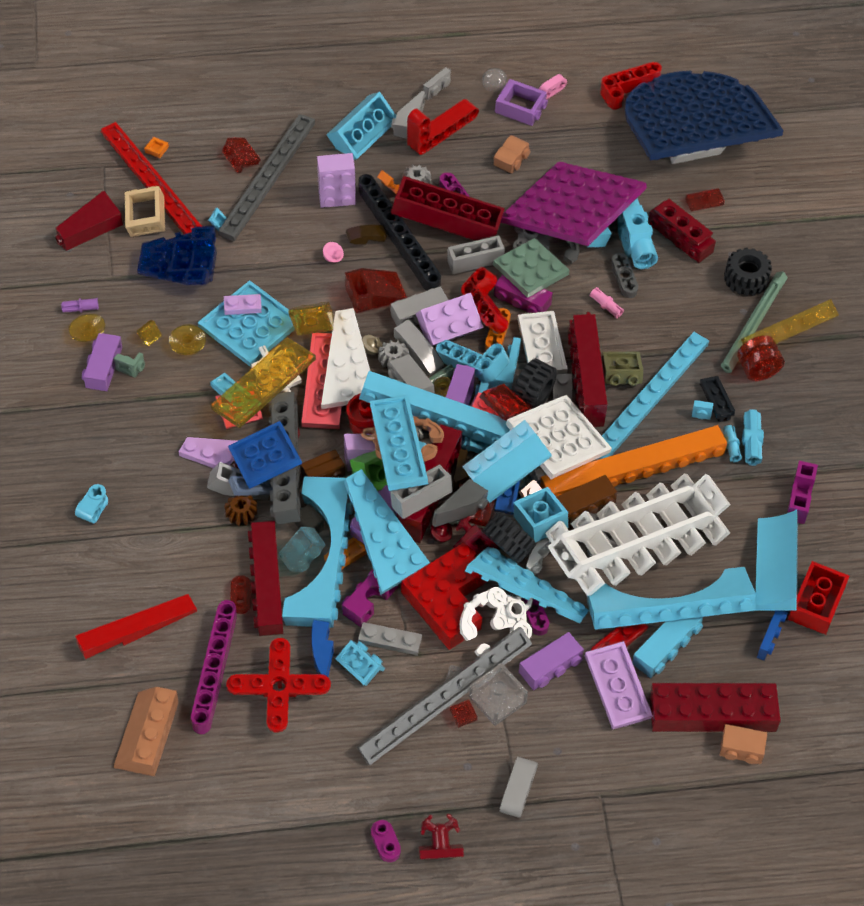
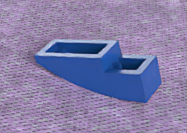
M313 620L312 654L317 674L329 677L334 653V641L328 640L330 625L326 621Z

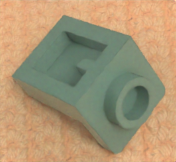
M140 352L135 359L118 353L114 358L117 371L135 378L145 367L143 353Z

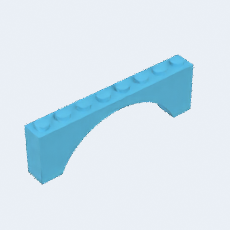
M304 477L301 493L304 503L318 511L326 520L331 531V547L327 561L318 576L307 587L285 598L282 618L286 626L312 627L313 620L329 622L330 627L333 628L334 620L338 618L336 604L340 602L341 598L339 584L343 583V572H341L342 566H345L346 562L344 549L348 548V537H346V534L350 531L349 514L353 513V504L346 489L345 478Z
M745 567L725 569L716 582L701 591L674 598L655 599L632 596L620 592L605 583L591 596L587 595V604L594 629L598 630L755 611L756 593Z

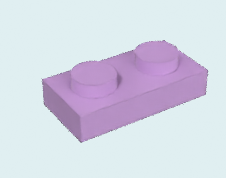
M261 294L224 296L225 315L262 313Z

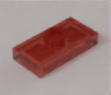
M719 188L687 194L685 197L691 211L722 206L725 202Z

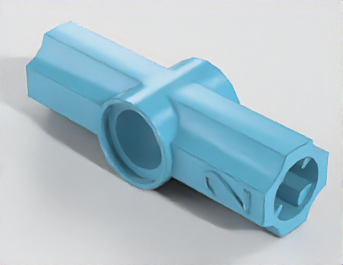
M749 410L744 412L742 445L745 447V462L751 466H756L762 462L764 431L761 430V413L757 412V410Z

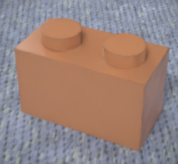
M726 724L722 735L719 756L729 760H743L749 764H761L765 753L767 732Z

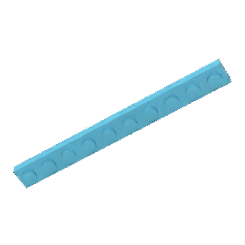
M695 332L690 335L602 435L612 449L609 454L596 460L614 454L709 344V340Z

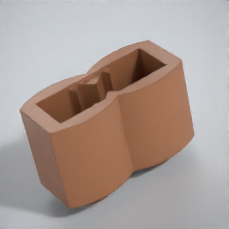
M509 136L504 145L495 154L494 166L512 174L520 168L522 161L528 158L530 154L529 143L515 136Z

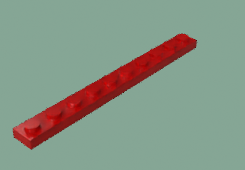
M114 122L101 128L102 135L146 188L152 186L160 187L164 194L165 212L187 239L193 242L205 236V229L121 127Z

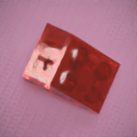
M365 268L345 272V288L355 313L391 305V303L397 300L407 298L397 272Z

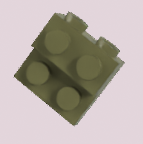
M603 352L605 384L613 386L629 384L635 386L643 383V366L640 352Z

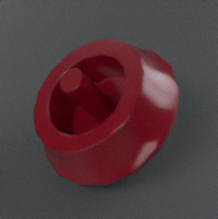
M449 523L437 527L431 524L430 534L434 540L447 542L451 539L453 530Z

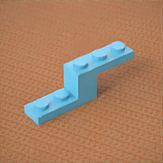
M514 337L513 343L508 345L507 355H510L509 363L495 380L485 382L478 379L481 383L480 385L477 384L475 395L478 392L487 395L488 390L511 393L520 352L521 338Z

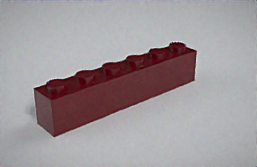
M275 521L251 523L252 530L248 531V541L253 544V547H249L250 559H254V564H250L251 576H255V581L251 582L252 594L256 593V599H252L253 611H257V616H254V629H259V636L284 634Z

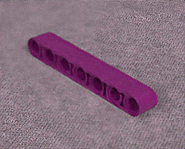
M230 600L220 602L217 607L191 713L192 727L198 734H205L210 730L237 620L236 606ZM208 683H214V684L211 685V686H207V685H206V684H208ZM204 701H209L208 704H201ZM200 719L205 720L203 723L197 722Z

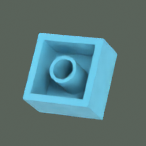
M548 487L514 502V518L523 530L534 539L535 543L547 538L545 533L558 521H562L568 528V511Z

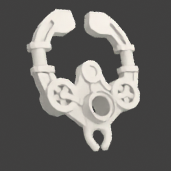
M494 587L481 594H476L471 602L464 604L465 608L460 619V634L466 641L477 636V629L471 620L472 616L476 613L475 608L478 605L480 607L487 605L490 608H496L495 614L490 621V625L494 630L510 628L511 633L516 628L522 627L528 638L532 635L531 626L526 622V611L531 607L533 601L531 597L527 604H524L521 601L522 597L507 595L502 588ZM512 606L515 608V614L511 610ZM481 644L475 650V654L480 656L491 647L487 644Z

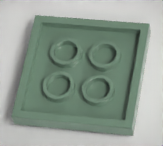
M535 238L493 260V266L527 298L568 276L570 271Z

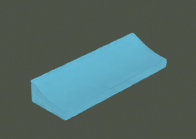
M797 510L776 517L758 518L756 610H797Z

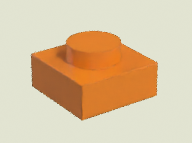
M153 137L144 148L145 153L160 159L169 148V144Z

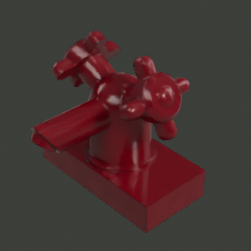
M471 516L462 518L458 522V526L455 529L458 531L463 528L465 535L453 546V549L463 542L478 555L488 546L497 550L500 549L498 545L484 534L482 527L479 528L477 525L471 526L468 523L472 518Z
M446 814L449 821L445 824L432 823L433 815H429L424 819L420 833L424 835L426 830L432 832V846H419L420 859L464 857L462 844H449V831L454 828L457 833L460 832L458 821L451 814Z

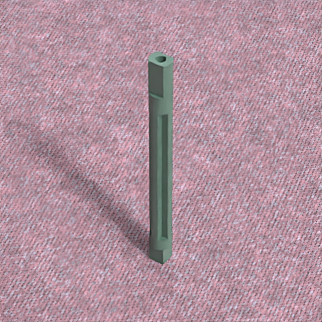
M784 271L776 272L767 290L722 362L721 367L726 373L733 371L771 304L788 277Z

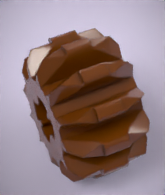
M246 495L234 496V498L229 497L228 503H225L224 506L226 510L225 516L229 518L231 524L236 522L238 527L241 523L247 526L248 521L253 522L254 516L258 514L257 502L253 500L251 495L247 497Z

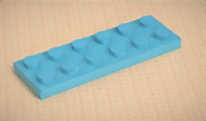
M408 395L370 401L388 490L427 485V473Z

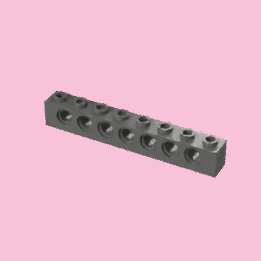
M294 391L272 394V402L269 403V412L272 414V417H269V425L280 421L299 455L298 411ZM298 465L270 479L271 487H273V490H270L271 502H273V505H270L271 516L275 517L277 524L300 521Z

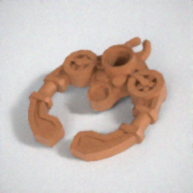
M413 416L415 427L420 426L423 427V430L430 432V442L442 443L444 432L438 424L429 418L425 420ZM375 428L364 429L361 436L366 440L374 442L376 456L382 459ZM426 444L422 447L421 452L424 462L435 457L438 451L437 446Z

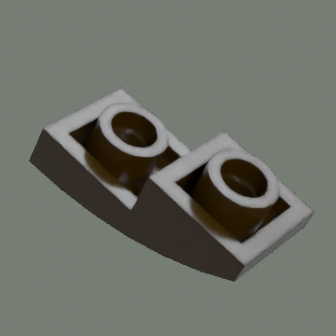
M360 225L346 230L349 242L356 245H366L368 240L385 242L387 238L383 225Z

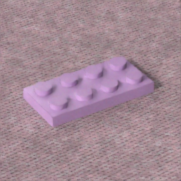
M624 641L585 652L586 661L612 730L651 719L653 715Z

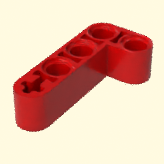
M650 62L604 76L601 81L600 94L609 108L614 110L620 109L623 104L624 94L631 92L642 82L648 83L653 81V78L659 77L662 67L657 62Z
M480 267L464 282L461 292L463 295L472 294L480 319L487 327L498 334H502L508 328V321L488 295L496 285L497 277L484 267Z

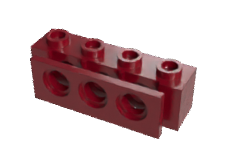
M671 199L663 201L649 212L648 223L652 228L658 230L665 238H668L698 263L714 252L716 241L711 237L713 232Z

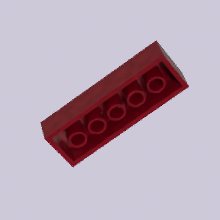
M403 176L391 214L477 241L496 236L505 208Z
M573 315V320L569 323L568 345H571L569 355L570 360H573L571 372L575 374L573 388L574 390L577 389L575 403L579 405V410L593 427H604L608 404L596 315Z
M440 424L444 432L442 443H431L437 446L438 451L435 457L425 461L424 465L427 472L440 464L451 475L459 457L462 431ZM440 499L404 519L398 513L396 514V517L399 518L398 520L414 542L421 543Z
M652 683L649 694L650 708L653 715L651 718L652 732H723L726 724L762 732H777L781 721L776 683Z

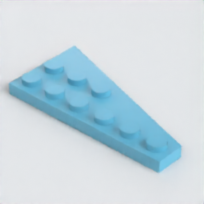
M361 469L345 478L344 482L355 510L356 520L359 522L362 539L368 557L371 560L374 569L373 573L377 579L381 595L430 564V562Z

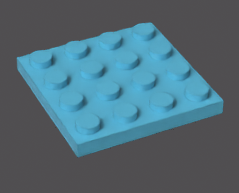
M249 280L231 296L261 294L262 313L225 315L223 301L198 322V327L251 367L252 363L257 362L263 357L258 350L261 346L263 348L265 345L269 352L302 324V319Z

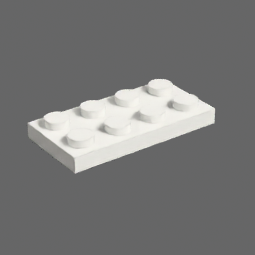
M554 311L518 315V324L527 364L532 359L537 358L555 367L557 373H567V364Z

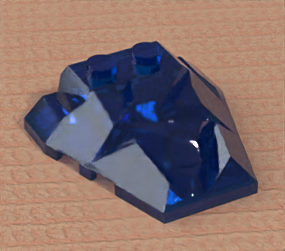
M215 227L191 228L192 232L181 235V232L175 233L176 237L167 240L162 237L142 243L137 269L138 274L184 285H206L212 282L217 256Z

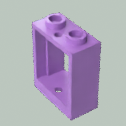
M509 79L496 100L495 113L532 126L535 120H539L542 109H545L548 104L546 99L547 92ZM513 95L536 103L530 110L510 103Z
M456 365L446 398L469 405L474 391L475 368L467 365Z

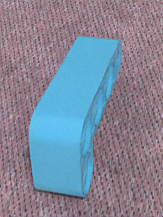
M444 340L436 346V351L444 364L452 365L454 368H456L457 364L475 368V377L485 382L495 380L509 363L506 351L498 343L491 345L483 355L449 340Z

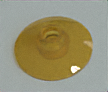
M84 314L71 322L69 333L74 340L81 342L96 339L99 333L104 332L106 324L104 319L97 314Z
M190 324L181 325L171 332L169 344L172 350L178 354L192 355L203 349L206 344V335L198 326Z

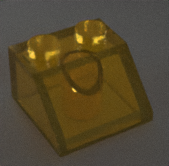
M330 302L292 307L289 310V316L297 336L334 330L333 311Z

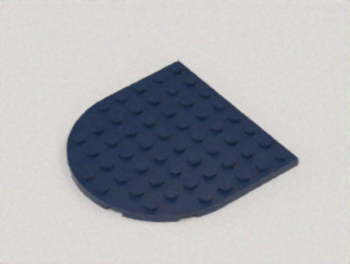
M678 71L662 74L659 77L653 78L651 82L639 84L626 99V121L650 160H659L660 158L692 154L698 151H708L714 148H724L730 145H740L746 142H756L762 139L783 136L782 127L755 90L749 85L744 86L740 84L736 78L720 73L704 71L702 74H692V71Z

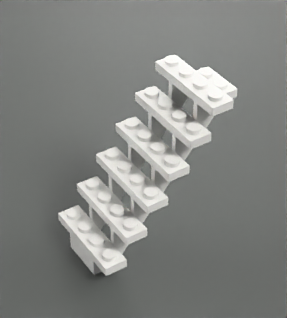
M684 473L670 485L674 490L673 492H669L663 483H659L646 494L649 499L647 502L643 500L639 493L634 492L621 504L625 509L623 511H619L615 503L610 501L596 514L599 518L597 521H594L589 512L584 511L571 523L574 528L571 531L568 530L562 521H558L545 533L551 542L548 549L567 577L577 580L585 594L591 596L605 584L595 568L602 569L612 585L617 586L630 574L621 558L628 559L637 574L643 575L656 564L646 548L653 549L663 565H668L681 554L671 538L677 539L688 555H693L706 542L696 528L701 529L710 542L716 546L730 534L718 515L731 504L711 477L705 474L694 484L688 474ZM678 503L684 504L692 518L688 519ZM653 512L659 513L668 527L663 528ZM628 522L634 523L643 537L638 538ZM602 531L610 533L618 547L613 548ZM576 541L583 542L592 554V557L587 558Z

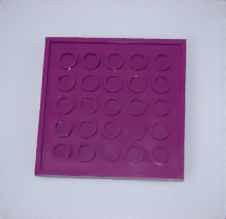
M557 162L503 213L500 223L589 246L647 189L646 182L565 162Z

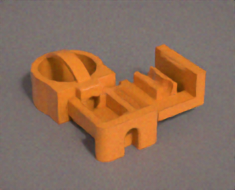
M382 170L377 178L381 180L382 184L397 194L400 185H396L393 181L394 178Z

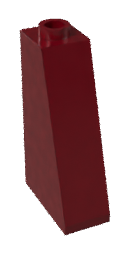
M102 191L56 227L57 235L55 239L59 246L62 245L66 251L122 226L121 212L107 193Z

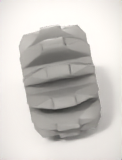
M412 165L411 168L406 167L405 172L402 174V178L406 176L431 184V173L427 171L426 167L421 168L420 165L418 167Z
M390 340L389 344L384 342L382 347L379 348L378 360L381 362L382 368L387 367L389 370V361L409 355V350L406 348L405 343L400 344L399 340L397 342Z

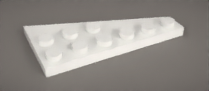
M354 308L335 311L321 409L347 405L350 399L361 393L367 374L370 371Z

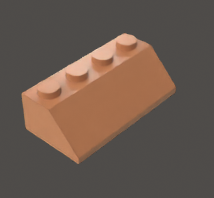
M154 687L138 692L114 763V768L155 777L179 703L177 691Z

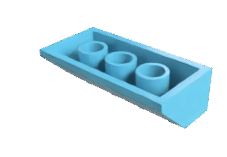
M377 92L368 95L326 135L337 150L344 154L353 153V159L356 160L391 127L392 119H396V115L382 94Z
M523 420L462 467L475 483L488 490L487 500L491 503L552 457V454L527 421Z

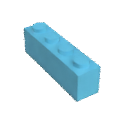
M703 617L665 621L634 653L632 664L650 678L656 673L660 674L666 666L665 663L668 660L672 661L676 657L681 646L683 648L686 647L691 640L690 637L693 634L697 635L701 631Z

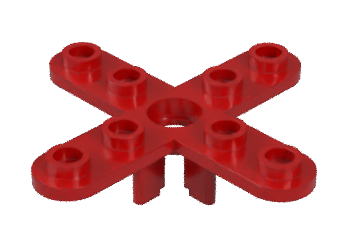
M276 638L270 644L269 674H235L230 676L226 683L228 691L234 695H263L268 697L267 727L276 733L284 731L288 726L289 697H296V695H323L331 688V681L326 675L290 674L291 647L289 641L285 638ZM277 682L278 689H282V683H284L285 689L275 691L273 685Z

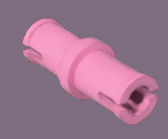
M598 287L594 288L590 293V297L596 300L603 310L609 311L616 319L623 314L624 309L618 306L611 296L605 295Z

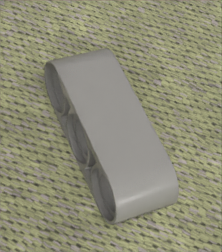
M521 757L516 758L499 812L517 818L521 817L538 762Z

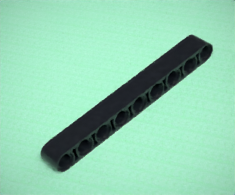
M370 174L361 175L358 180L360 196L380 225H383L386 234L425 291L440 287V272L403 219L398 215L391 214L393 205L374 177Z

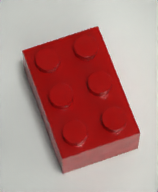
M812 561L797 595V610H791L788 620L826 635L850 576Z

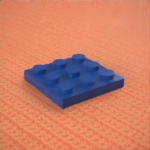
M280 421L228 446L249 489L302 464Z

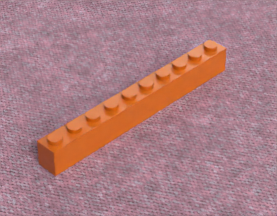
M716 425L592 461L553 479H550L548 475L541 476L540 487L541 489L548 487L557 497L603 475H606L612 485L616 487L619 484L631 483L636 479L651 477L653 474L665 473L677 467L682 468L694 462H702L711 457H719L725 454L727 441L719 426Z

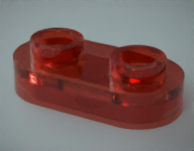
M243 575L236 576L231 581L230 601L235 604L237 614H244L251 607V581Z

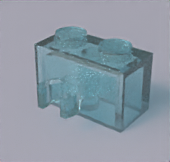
M300 527L278 555L290 572H304L309 568L310 563L321 554L326 544L315 528Z

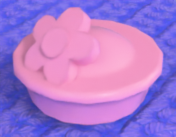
M335 242L325 244L323 247L325 260L331 263H337L342 260L344 253L339 244Z

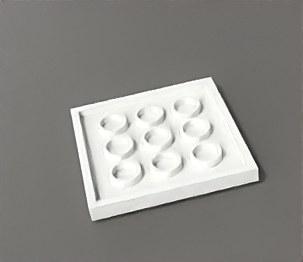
M567 395L507 419L506 422L507 427L511 430L523 420H526L552 454V457L540 465L550 479L607 455L612 449Z

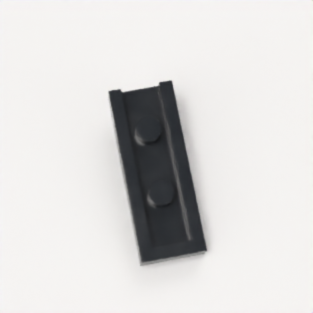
M714 376L700 379V386L708 402L713 403L712 411L718 422H723L724 418L726 421L731 420V416H735V409L719 377Z

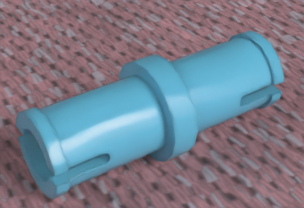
M727 425L723 428V432L727 441L726 449L729 452V459L732 462H739L742 459L739 449L740 441L736 436L735 427Z

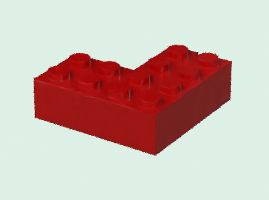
M465 542L401 581L402 595L448 650L464 641L463 636L460 634V619L465 608L464 604L469 602L464 596L487 582L481 579V574L474 571L471 574L465 572L468 564L477 556V553ZM476 611L472 616L471 622L478 632L482 629V616Z

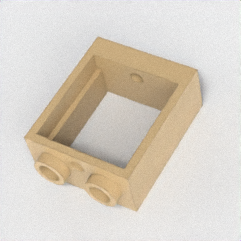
M159 186L125 192V228L131 237L165 231L164 194ZM155 200L154 217L133 220V203Z

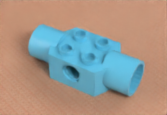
M637 198L617 217V231L625 255L628 258H632L636 268L646 269L656 264L658 255L651 239L653 230L652 226L648 224L647 212H644Z

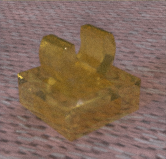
M149 320L137 330L145 346L152 345L162 336L153 320Z

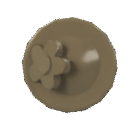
M365 335L362 338L365 352L370 355L377 354L379 348L382 347L380 339L373 335Z

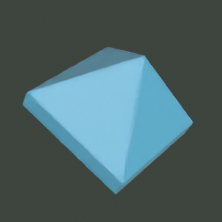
M215 208L208 221L219 232L227 217L218 208Z

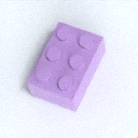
M353 153L317 156L318 192L321 208L355 205Z
M471 293L433 305L416 313L422 333L432 347L444 340L450 341L483 328Z

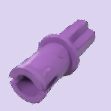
M79 298V300L62 302V312L80 311L82 313V311L99 310L98 299L81 300Z

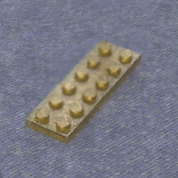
M287 337L211 404V409L238 428H241L316 360L315 354Z

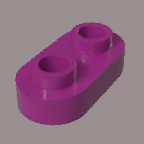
M376 821L372 825L371 836L377 851L385 862H394L400 857L401 847L393 827L388 821ZM384 828L386 831L379 832L378 829ZM389 846L394 848L392 851L386 850Z

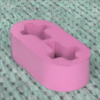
M558 74L543 83L539 89L547 92L546 99L563 90L567 80Z

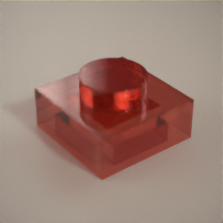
M470 700L450 707V712L458 728L477 721L478 716Z

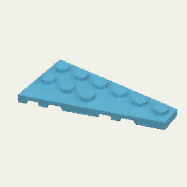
M488 546L465 569V572L470 574L472 571L481 574V579L487 582L489 580L498 582L500 588L527 600L530 597L540 601L539 605L544 608L547 606L553 607L558 614L577 623H581L589 612L582 603L570 599L565 592L556 590L549 582L534 576L532 571L523 569L517 565L516 561L501 555L495 548Z

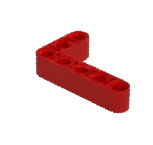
M463 99L432 121L420 110L413 109L407 117V145L419 155H423L473 121L478 116L479 109L467 99Z

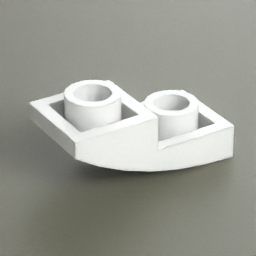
M548 538L540 540L529 556L526 569L532 571L534 575L541 571L543 567L542 560L550 552L548 549L550 540Z

